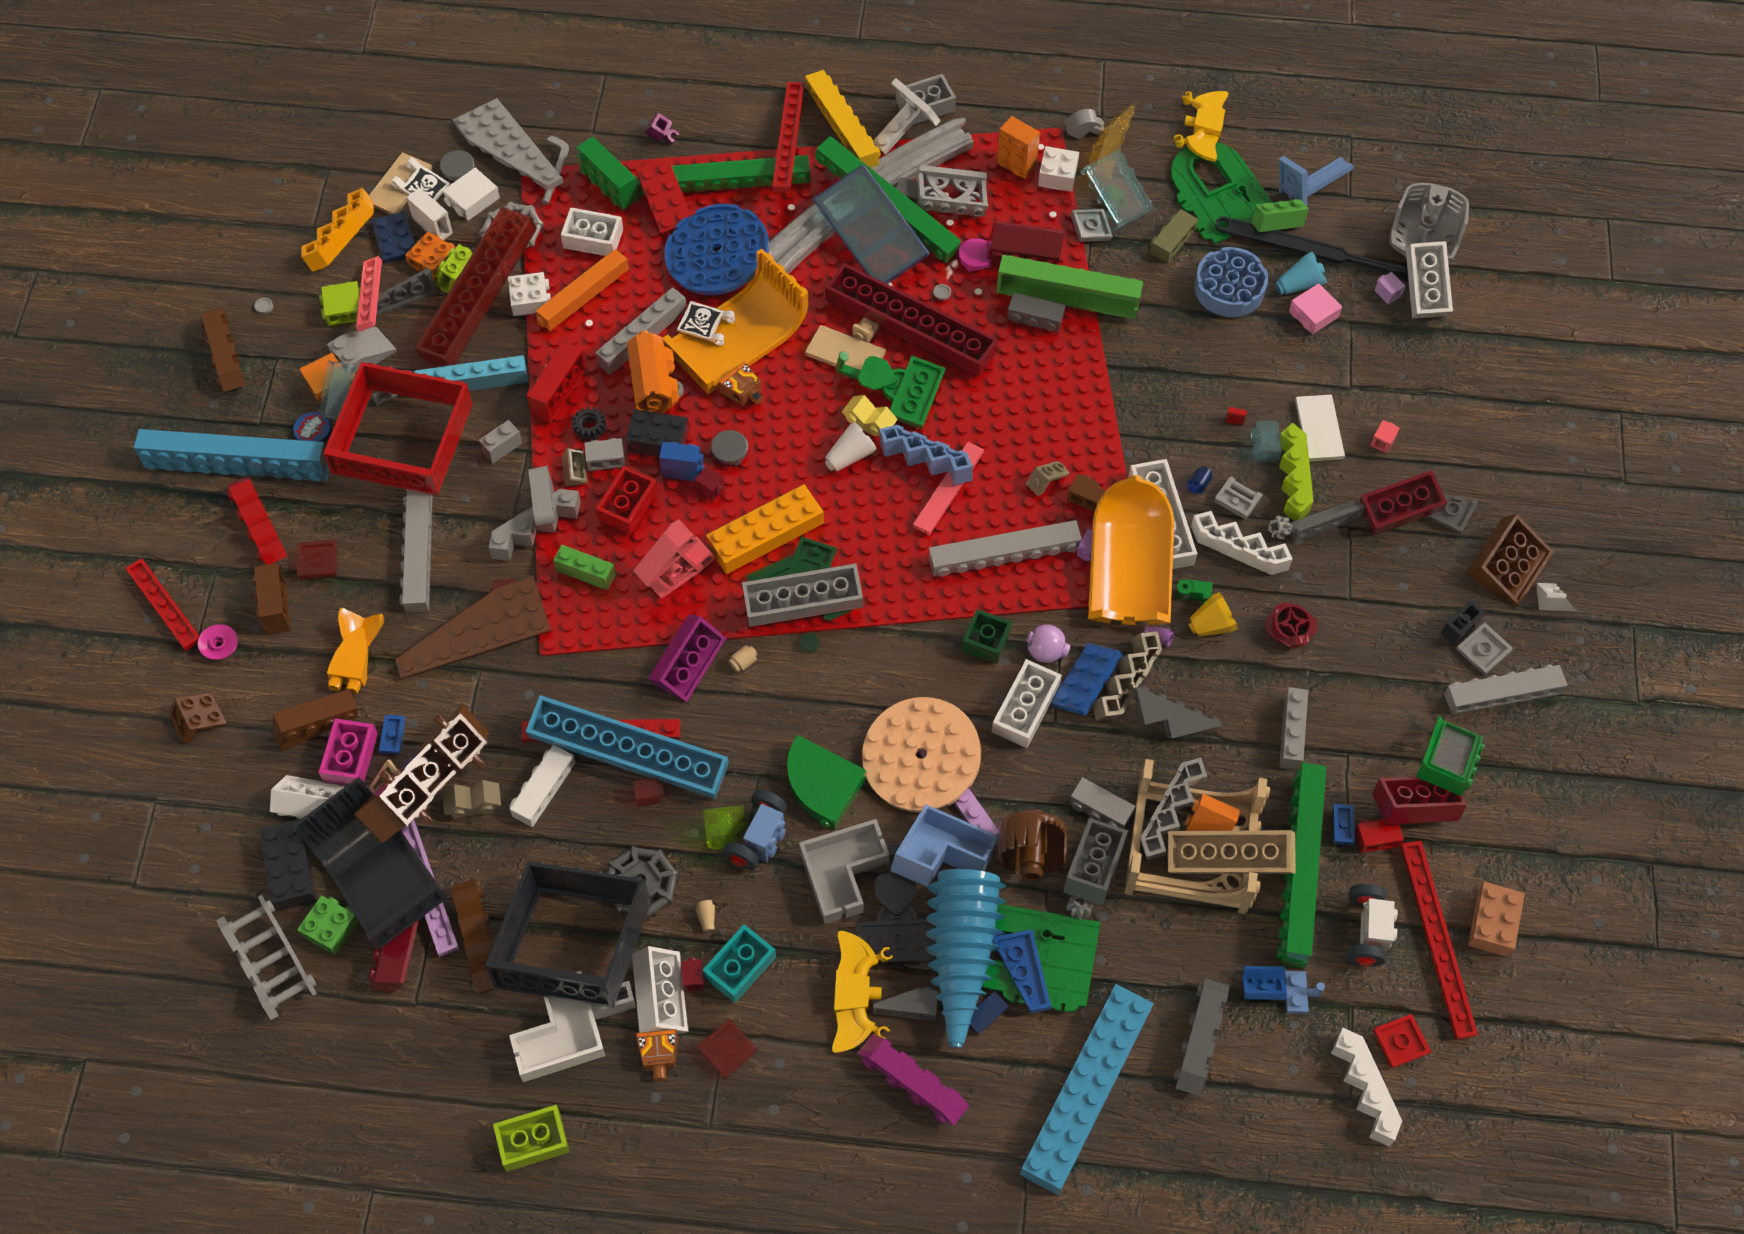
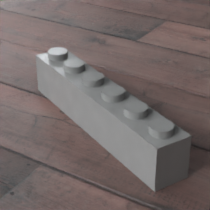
M671 288L595 352L597 365L611 375L629 359L627 342L635 335H638L640 331H648L658 335L687 310L685 297L674 288Z
M1546 665L1540 669L1534 670L1529 668L1523 672H1509L1503 676L1491 675L1481 680L1475 678L1465 683L1454 682L1448 686L1444 696L1452 715L1559 695L1564 692L1568 685L1560 665Z

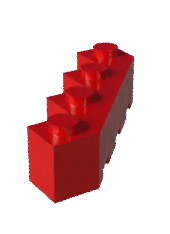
M249 476L228 484L229 490L226 492L230 500H235L239 508L236 513L240 521L244 520L249 529L246 531L250 542L255 541L259 550L255 553L259 561H264L268 565L288 557Z

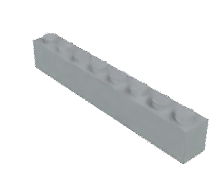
M405 489L407 491V496L403 497L404 507H406V512H403L405 528H402L405 544H402L404 561H401V571L404 572V575L400 578V586L403 589V594H400V605L404 607L406 613L428 612L433 495Z
M1075 520L930 547L928 558L933 576H946L949 573H963L971 569H983L986 566H1000L1008 562H1020L1029 558L1037 559L1045 555L1053 556L1066 551L1074 552L1078 550L1082 538Z

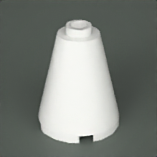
M853 422L847 427L826 455L825 459L827 461L825 464L831 471H839L876 451V446L870 437L862 432L863 429L857 423Z

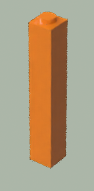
M614 249L536 310L538 324L551 331L629 270L627 258Z

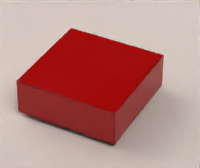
M1229 407L1225 422L1244 425L1247 410Z

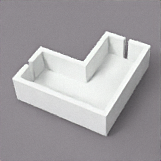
M544 997L550 1023L509 1035L516 1056L519 1074L523 1082L605 1056L590 1004Z

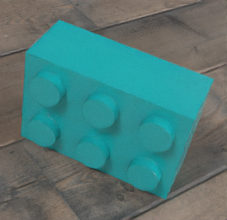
M743 924L703 969V976L732 1002L736 1003L775 960L776 950Z

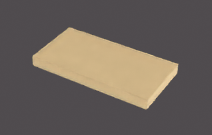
M402 152L370 193L369 197L373 201L375 209L391 215L399 213L406 204V197L409 195L402 190L393 188L391 184L395 176L406 183L415 171L407 167V161L412 156ZM414 158L420 163V165L424 166L430 171L432 170L431 164Z
M822 325L818 328L805 351L806 356L836 367L839 353L845 351L849 355V359L845 364L859 370L862 369L867 357L876 356L883 359L886 353V349Z

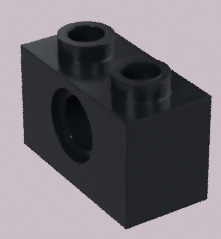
M1470 600L1446 622L1441 634L1456 646L1480 624L1486 612L1474 601Z

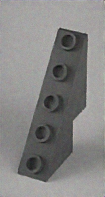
M1138 684V687L1132 688L1140 724L1146 725L1163 720L1167 738H1176L1222 726L1219 723L1220 719L1211 715L1207 718L1201 715L1202 711L1192 707L1189 710L1180 701L1174 700L1171 702L1166 700L1167 696L1156 692V694L1148 692L1149 688Z

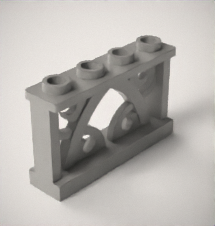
M919 165L915 174L917 206L926 211L931 210L983 217L988 209L986 173ZM924 182H927V187H924ZM947 185H952L963 194L952 199L941 190L946 188ZM974 188L979 189V193L975 192ZM932 191L929 196H925L924 193Z

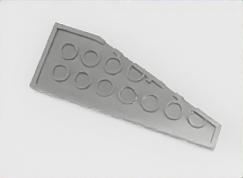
M498 98L453 119L454 125L473 147L477 146L482 152L491 154L494 159L509 168H515L521 175H527L538 185L550 190L563 183L559 173Z

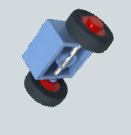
M763 789L755 790L751 797V803L758 811L743 838L744 844L729 842L723 850V855L727 860L747 870H754L759 860L767 863L770 857L773 858L777 850L776 844L778 840L783 839L786 832L783 816L787 807L785 801L776 794Z

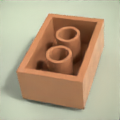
M1483 882L1477 892L1468 946L1509 957L1515 950L1525 893Z

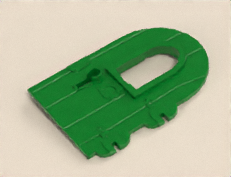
M1219 142L1215 145L1217 159L1212 163L1216 165L1228 184L1209 192L1197 173L1194 172V165L1197 161L1209 160L1196 155L1188 147H1185L1176 155L1171 168L1172 181L1179 191L1177 202L1182 204L1181 208L1185 212H1193L1198 219L1196 230L1200 232L1199 234L1204 240H1211L1214 244L1233 237L1216 230L1215 223L1219 217L1224 216L1251 223L1256 205L1273 203L1242 157L1234 149ZM1225 221L1218 222L1219 227H1228Z
M1009 905L998 906L997 912L1006 917L996 921L995 928L1004 932L1000 935L1033 930L1051 1008L1061 1011V1005H1065L1064 1012L1067 1013L1075 1012L1078 1007L1086 1008L1101 922L1086 919L1080 920L1075 917ZM1052 936L1064 938V941L1052 939ZM994 960L998 964L988 966L985 973L993 978V980L984 981L982 987L1003 992V997L1009 1002H1014L1015 996H1018V1003L1025 1004L1004 962Z

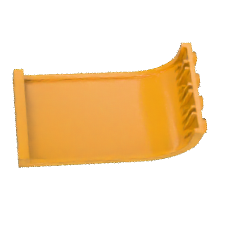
M763 249L756 252L757 267L754 278L741 292L716 308L735 313L734 323L731 324L721 319L715 333L724 335L723 339L725 342L722 346L685 333H679L673 338L669 335L663 337L664 346L672 349L674 360L707 394L719 388V382L742 362L750 366L785 342L798 329L807 313V290L803 286L801 287L796 282V279L786 273L784 267L781 264H777L771 254L766 253Z

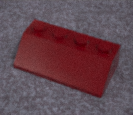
M995 221L987 242V259L1001 261L1002 256L1007 255L1057 265L1060 259L1064 231Z
M419 920L380 950L375 949L373 954V960H375L374 968H371L368 974L370 988L394 993L404 984Z

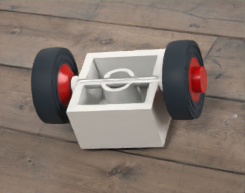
M1357 884L1349 889V901L1355 905L1364 906L1361 912L1360 944L1350 946L1347 949V961L1353 965L1375 967L1384 964L1385 953L1392 947L1393 941H1396L1397 929L1394 928V922L1397 920L1398 911L1394 909V901H1386L1387 893L1381 886Z

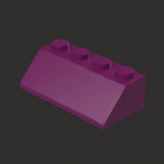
M688 615L648 679L661 690L687 702L723 645L726 637L701 616Z

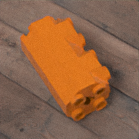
M640 331L638 335H635L627 342L636 409L665 413L679 400L677 379L669 377V374L673 373L675 369L673 351L664 346L663 337L648 331Z

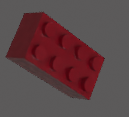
M1433 470L1361 495L1359 502L1365 506L1364 515L1373 535L1444 511L1447 505Z
M1417 777L1379 778L1372 792V796L1386 824L1459 821L1467 806L1463 796H1459Z

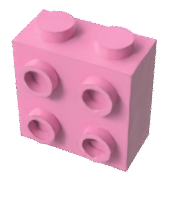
M1318 283L1293 299L1289 311L1294 318H1297L1302 323L1305 329L1314 334L1339 318L1342 306Z

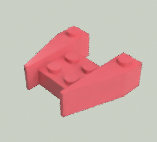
M678 519L668 526V529L633 571L647 587L651 586L662 599L705 569L716 556Z

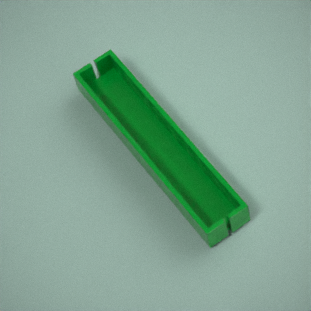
M1302 762L1300 769H1296L1295 777L1292 778L1291 789H1294V793L1290 798V807L1293 808L1292 814H1289L1288 825L1291 826L1290 830L1295 832L1296 874L1283 875V881H1286V886L1282 890V900H1285L1284 907H1281L1280 919H1283V923L1279 927L1278 938L1281 939V944L1277 948V958H1280V966L1305 969L1307 962L1312 956L1327 767L1323 765Z

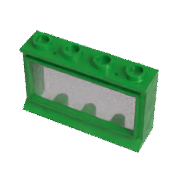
M1439 715L1431 732L1432 734L1416 777L1462 796L1464 790H1469L1472 785L1473 779L1471 778L1475 775L1476 766L1485 745L1482 743L1484 735L1479 736L1443 721Z

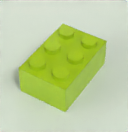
M557 1105L493 1124L502 1164L506 1172L570 1152Z

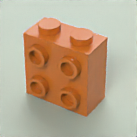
M427 232L406 254L408 265L419 272L429 267L433 280L436 281L435 275L438 272L439 265L442 261H446L449 251L452 248L456 249V247L450 242H445L438 235Z
M333 353L300 368L304 381L319 404L346 393L351 388L348 376Z
M1202 794L1200 800L1196 799L1192 806V815L1188 814L1185 819V831H1232L1237 823L1240 810Z

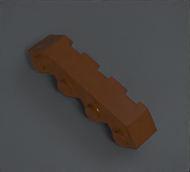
M224 307L202 312V317L199 319L202 328H205L207 333L205 341L207 347L211 348L213 355L210 359L213 368L217 370L218 377H216L218 387H222L225 392L245 386L246 382L240 368V361L234 347L235 343Z
M474 879L451 886V891L458 914V922L464 938L465 950L470 963L471 976L478 993L494 988L485 965L495 940L490 938L487 924H490L488 912H484L481 898L484 897L481 885L477 886Z

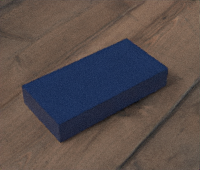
M994 991L977 1006V1010H974L969 1027L979 1035L1000 1017L1009 1006Z

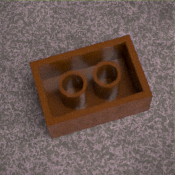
M278 563L254 567L255 575H252V582L256 586V591L253 592L255 603H258V608H255L257 620L260 619L261 628H265L268 635L291 631L286 580Z

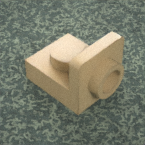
M863 318L859 324L853 325V337L869 343L879 330V325Z

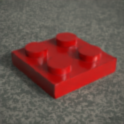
M1412 1014L1373 1029V1033L1391 1069L1431 1053Z

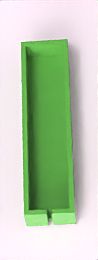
M1003 255L998 272L996 293L1013 296V293L1064 304L1068 307L1136 319L1143 281Z

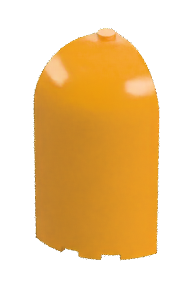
M1132 475L1128 479L1114 483L1102 495L1095 509L1092 531L1089 620L1103 623H1111V620L1122 621L1121 625H1136L1137 622H1148V625L1170 623L1174 517L1171 505L1163 491L1154 483L1142 479L1141 476Z

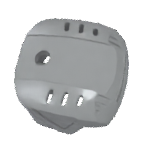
M1416 183L1410 185L1399 203L1389 234V244L1406 257V248L1410 244L1446 241V245H1449L1447 246L1448 261L1453 260L1468 223V199L1454 189L1437 184ZM1429 219L1432 221V224H1427L1424 220Z

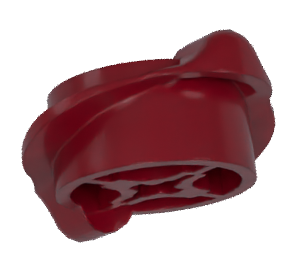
M1288 602L1278 604L1265 621V630L1278 643L1295 649L1307 645L1318 628L1317 620L1313 615L1308 613L1303 607ZM1285 615L1284 620L1281 623H1277L1278 616ZM1305 628V634L1298 636V630Z

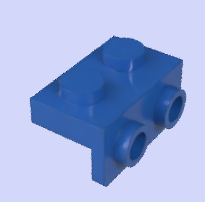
M1244 966L1241 978L1244 999L1286 1000L1285 967Z

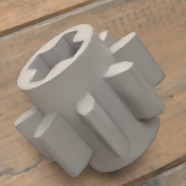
M1276 516V520H1270L1268 530L1272 533L1271 537L1284 540L1285 536L1290 535L1292 525L1288 522L1289 518Z
M1070 896L1066 909L1071 910V917L1081 920L1085 916H1090L1093 903Z

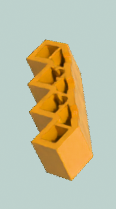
M363 188L347 194L348 205L332 211V222L317 228V240L301 246L302 258L312 272L328 266L373 215V201Z

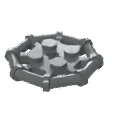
M632 846L630 850L615 860L609 861L607 874L619 872L622 876L646 879L645 883L650 899L655 895L661 897L650 905L647 918L668 902L671 903L673 901L675 882L679 875L678 871L666 859L662 850L655 851ZM638 856L652 859L651 861L642 862L638 860ZM633 858L634 861H632L625 867L621 866L623 863ZM658 862L664 868V872L660 873L655 866ZM662 879H668L665 891L660 889ZM613 903L618 913L629 912V905Z

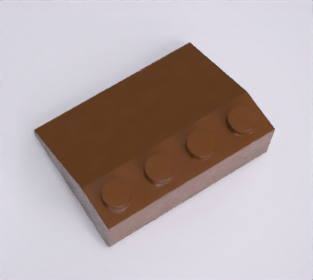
M1513 514L1500 520L1467 572L1481 586L1513 605L1519 606L1554 551L1518 514Z

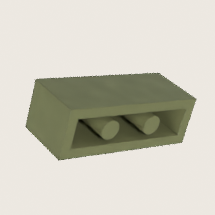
M1180 209L1177 214L1171 216L1167 226L1164 225L1161 228L1160 234L1153 237L1150 243V253L1168 263L1194 233L1198 219Z

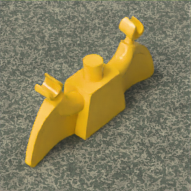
M1189 91L1185 92V96L1182 95L1183 104H1192L1198 111L1196 117L1186 115L1184 126L1194 127L1193 135L1187 136L1185 139L1179 134L1174 136L1177 148H1182L1186 144L1196 155L1212 162L1216 161L1215 145L1220 141L1225 109L1222 106L1228 97L1227 91L1209 92L1195 99H1192V93Z
M845 931L838 932L841 961L838 970H836L834 1013H836L838 1030L832 1046L834 1053L848 1051L857 1047L869 1037L871 1032L882 1037L880 1035L881 1029L890 1032L885 1026L876 1027L875 1023L870 1021L866 1014L869 999L881 1000L882 987H869L870 977L867 976L869 969L873 965L878 964L880 960L882 962L889 961L893 955L885 957L883 952L888 951L890 948L885 947L878 955H875L872 948L864 940Z

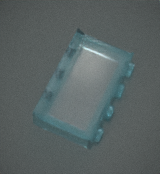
M1120 149L1087 165L1080 172L1081 175L1088 173L1091 181L1088 183L1091 189L1096 187L1100 194L1097 197L1098 203L1105 202L1109 209L1106 212L1107 218L1113 217L1116 221L1117 226L1113 229L1114 232L1147 215L1154 209L1152 201L1146 196L1142 184L1138 182L1134 170L1130 168L1125 155L1121 153Z

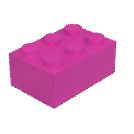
M342 719L334 720L319 770L323 782L347 786L357 777H360L363 782L365 781L378 736L374 724Z

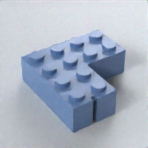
M925 804L895 853L891 871L926 887L930 885L942 862L958 869L984 871L995 852L998 835Z

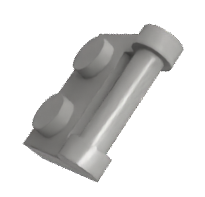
M1230 476L1215 497L1214 502L1246 520L1262 499L1263 494L1252 491L1236 482V479ZM1231 487L1234 488V489H1236L1237 491L1243 493L1244 495L1250 497L1252 500H1250L1249 498H1247V497L1243 496L1242 494L1236 492L1235 490L1231 489Z

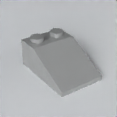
M376 326L361 332L355 331L343 334L327 344L330 353L334 354L343 370L351 379L355 378L361 362L377 364L397 351Z

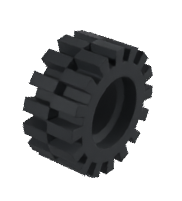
M587 407V410L581 408V412L578 410L575 412L576 415L572 417V426L577 438L579 437L581 441L585 438V442H589V439L594 441L595 438L601 439L600 435L604 436L606 421L601 410H596L595 407L590 410V407ZM586 421L596 422V425L592 428H584L582 426Z

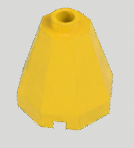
M1220 592L1212 595L1190 617L1191 623L1188 624L1192 633H1197L1199 637L1230 633L1238 629L1235 619H1232V613Z

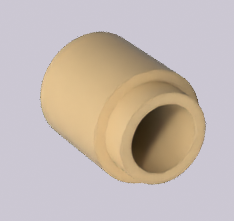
M744 645L731 656L728 662L738 673L739 671H744L757 661L756 656L758 653L752 646Z

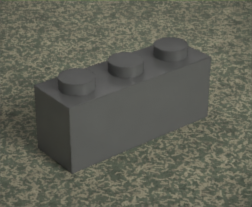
M1013 293L1008 308L1007 320L1059 332L1064 317L1065 305Z

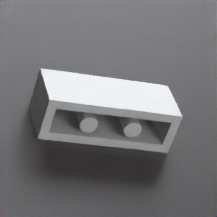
M1083 777L1071 795L1069 802L1076 811H1083L1094 820L1125 829L1135 809L1134 805Z

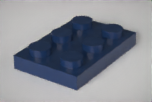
M403 211L371 219L383 263L405 259L408 251L415 245L406 212Z

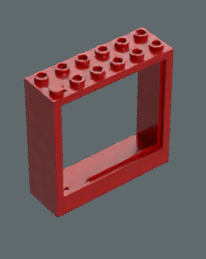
M361 362L323 453L331 474L438 496L473 405L468 385L462 381H452L443 377H432L424 373L418 374L409 370H398L390 366L383 367L374 363ZM373 390L454 406L431 469L348 452Z

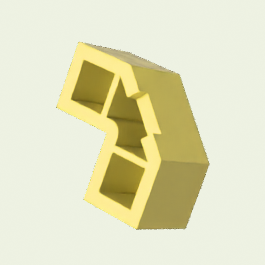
M865 395L853 396L842 411L849 423H857L863 431L873 436H879V429L893 426L897 421V418L887 406L875 408Z

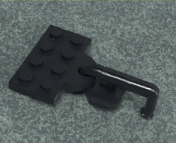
M891 843L888 846L890 873L879 875L875 881V895L883 906L878 912L877 921L856 922V934L872 948L875 955H878L885 947L890 948L888 951L883 952L885 957L892 955L893 957L887 962L880 960L878 964L935 961L937 957L930 954L927 948L936 944V941L930 939L926 933L936 928V926L928 922L927 919H918L916 911L909 904L917 894L916 882L891 871L895 853L900 847L897 843Z

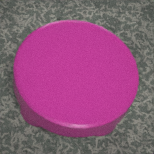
M973 238L962 243L959 248V260L966 267L967 271L982 270L992 265L993 260L987 259V241Z

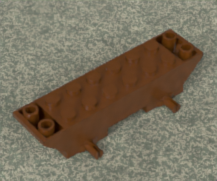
M463 704L447 720L438 714L433 720L440 727L392 776L384 769L379 776L382 777L385 783L354 813L381 843H384L404 826H407L416 817H419L425 825H428L433 819L425 812L426 807L449 779L468 762L472 761L479 769L483 768L486 764L478 754L487 743L486 739L489 732Z

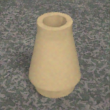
M712 900L697 902L695 911L702 926V931L709 932L715 930V905H713Z

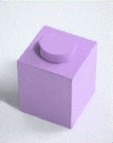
M1391 272L1386 276L1382 275L1378 278L1375 291L1389 305L1402 297L1405 285Z

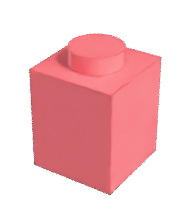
M1383 420L1370 446L1387 454L1400 428L1393 423Z

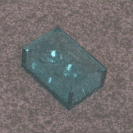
M328 360L319 409L321 416L338 419L358 371L356 366Z

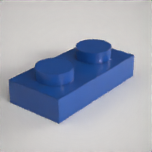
M385 715L379 748L380 754L400 755L406 722L405 716Z
M1333 804V844L1354 845V805Z

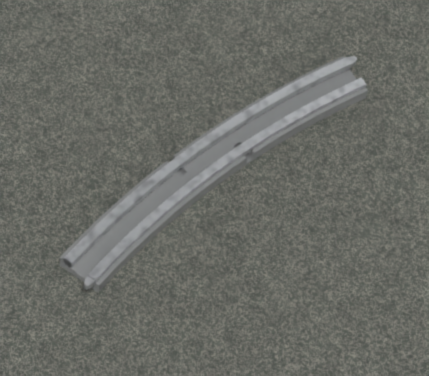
M953 119L909 141L881 157L879 165L870 168L895 188H897L900 177L910 180L915 179L919 165L936 167L973 148L974 141L969 132L965 134L961 129L965 125L966 119ZM846 186L823 203L839 223L869 201L863 196L858 195L852 187ZM814 203L769 242V254L789 274L809 254L836 232Z

